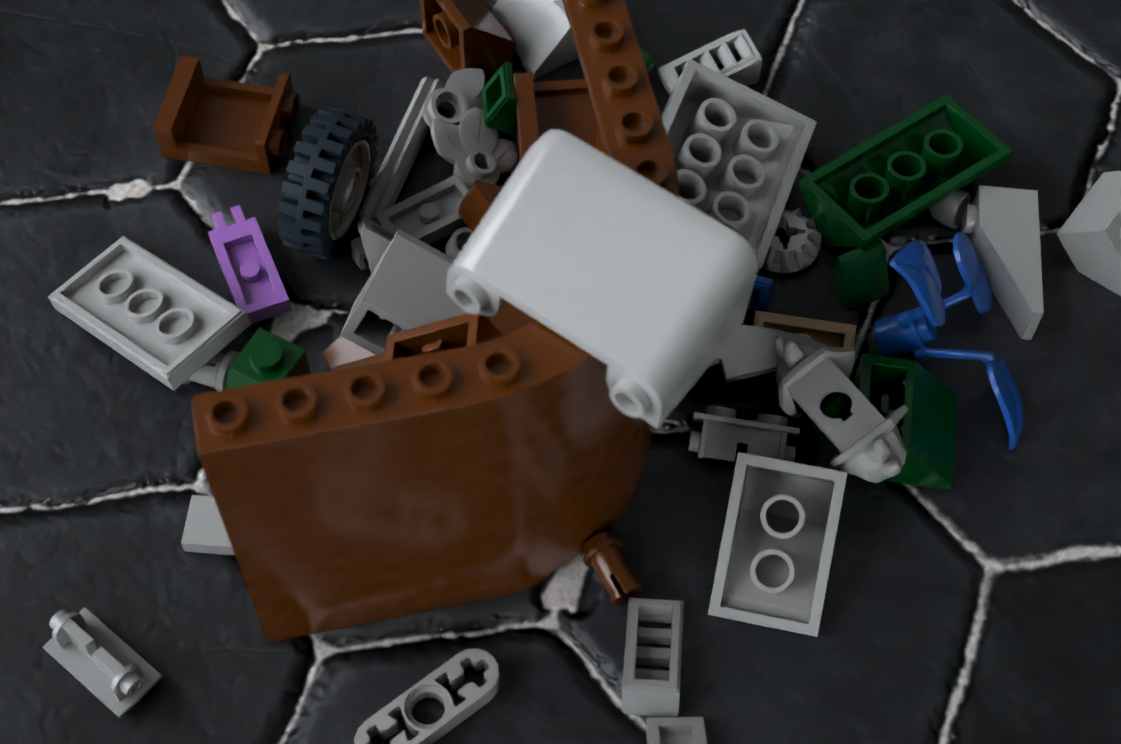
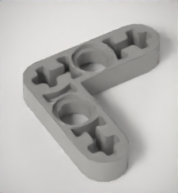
M478 648L466 649L456 654L365 720L357 729L354 744H371L370 739L377 734L383 740L389 739L399 731L398 723L395 720L399 716L403 717L407 730L414 738L410 741L407 740L406 733L403 730L391 740V744H433L490 702L497 694L500 684L499 668L495 658L487 651ZM470 667L475 673L483 669L486 670L484 672V685L478 687L473 682L467 683L457 691L458 701L461 704L455 706L449 691L442 685L447 682L451 692H453L464 683L465 669ZM424 698L437 699L445 708L443 716L433 724L425 725L419 723L412 716L414 705Z

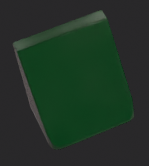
M505 62L482 89V100L486 127L511 135L516 133V97L512 63Z
M875 240L863 248L858 247L837 258L830 286L849 311H854L886 297L890 292L885 247L881 240Z

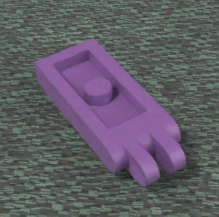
M240 205L230 208L235 222L230 225H226L221 211L211 214L216 229L208 231V235L235 305L247 313L251 324L292 311L288 295L255 216L245 219Z

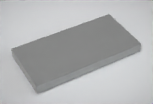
M125 236L118 239L48 296V299L57 311L173 391L251 325L250 319L244 310Z

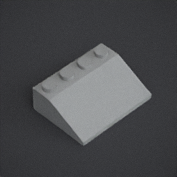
M689 59L673 87L661 114L677 170L679 198L745 238L757 255V272H759L763 266L817 121Z

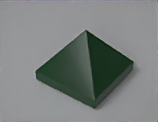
M833 392L825 396L820 408L825 416L833 419L841 418L844 422L850 416L852 400L845 393ZM806 412L792 424V427L800 428L799 435L828 438Z

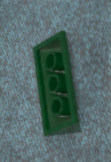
M946 94L802 178L799 182V188L819 233H822L821 237L826 248H863L1010 159L1013 150Z

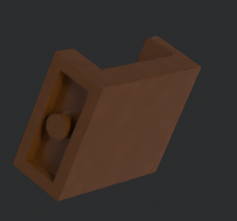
M181 55L153 125L161 157L271 175L276 158L283 157L287 146L286 129L289 121H295L298 116L300 96L299 93L293 91L290 74L280 73L275 88L204 77L199 58Z
M533 72L513 74L519 162L528 149L550 129L563 130L596 148L597 118L585 79L534 83Z

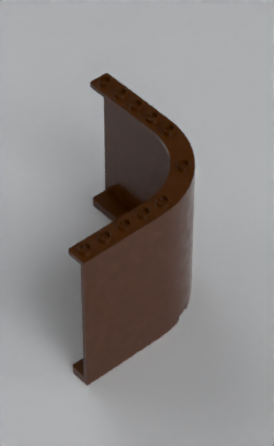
M562 0L597 118L595 149L679 198L678 175L672 148L625 0ZM537 320L509 334L466 347L197 394L192 399L198 456L267 643L485 601L513 594L550 578V573L564 566L578 555L584 556L585 553L582 550V546L592 537L609 531L622 516L634 496L644 473L653 426L640 417L634 418L624 414L614 405L610 398V389L607 385V364Z

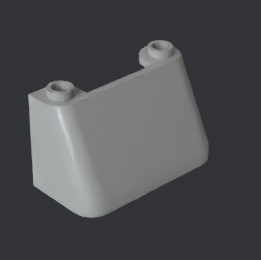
M550 129L528 149L450 266L447 273L446 294L451 296L453 301L462 310L472 315H495L507 301L608 365L606 379L610 389V398L614 405L624 414L634 418L640 417L658 429L742 326L758 271V258L747 240L734 230L572 134L560 129Z

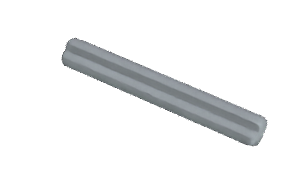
M427 76L421 80L359 211V217L363 216L375 222L376 214L394 206L430 128L422 115L423 103L432 91L444 88L445 85L440 79L434 80Z

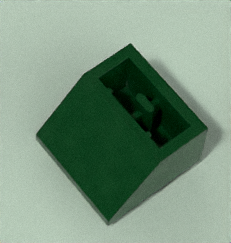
M862 353L853 381L857 389L883 417L903 405L908 408L906 414L897 424L907 452L905 464L897 476L883 481L951 491L953 486L957 395L916 361ZM847 473V476L858 477L856 475Z

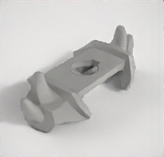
M782 335L775 338V348L781 363L777 368L775 378L779 389V406L790 416L796 414L797 411L793 400H795L840 452L830 460L832 467H838L844 472L874 483L897 476L905 464L907 455L897 424L906 414L908 408L903 405L885 417L879 413L847 378L854 367L855 351L852 348L823 346L817 349L810 345L799 346L795 341L788 340ZM832 392H841L848 395L852 400L850 409L852 416L844 422L841 418L833 419L825 416L821 411L820 405L826 395Z

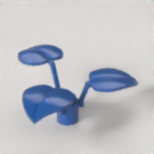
M961 231L955 234L953 238V252L958 270L965 284L960 292L943 300L941 296L942 282L929 247L922 240L910 242L895 254L889 265L898 271L908 282L920 306L875 321V335L879 348L885 357L891 358L914 351L917 361L928 357L982 361L986 365L989 381L1008 429L1009 443L1007 451L1012 450L1017 446L1022 433L1024 407L1020 390L1006 360L1003 357L996 359L991 351L928 348L929 341L935 340L937 337L936 327L942 326L946 321L947 308L972 296L976 309L980 314L989 312L992 307L993 298L990 282L984 267L978 259L976 250L965 232Z

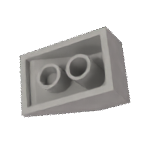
M738 452L708 615L818 637L848 472Z

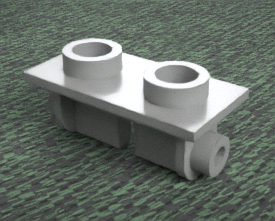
M706 406L705 413L694 412L692 423L703 424L702 432L691 430L688 451L698 452V458L735 462L737 443L747 445L746 453L794 462L796 447L786 445L787 438L795 439L799 435L800 428L788 427L789 418L771 414H758L757 422L737 419V410L720 406Z
M84 607L79 613L77 611L68 612L66 609H62L51 618L49 626L53 629L52 638L43 646V649L120 719L162 678L158 671L87 608Z

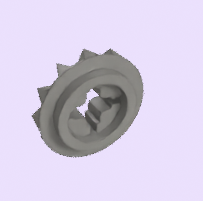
M799 207L794 211L783 210L776 230H778V227H782L785 230V234L790 237L789 243H787L786 249H783V243H780L779 237L774 234L762 268L776 273H793L808 267L816 259L820 250L822 233L817 231L813 218L802 216Z

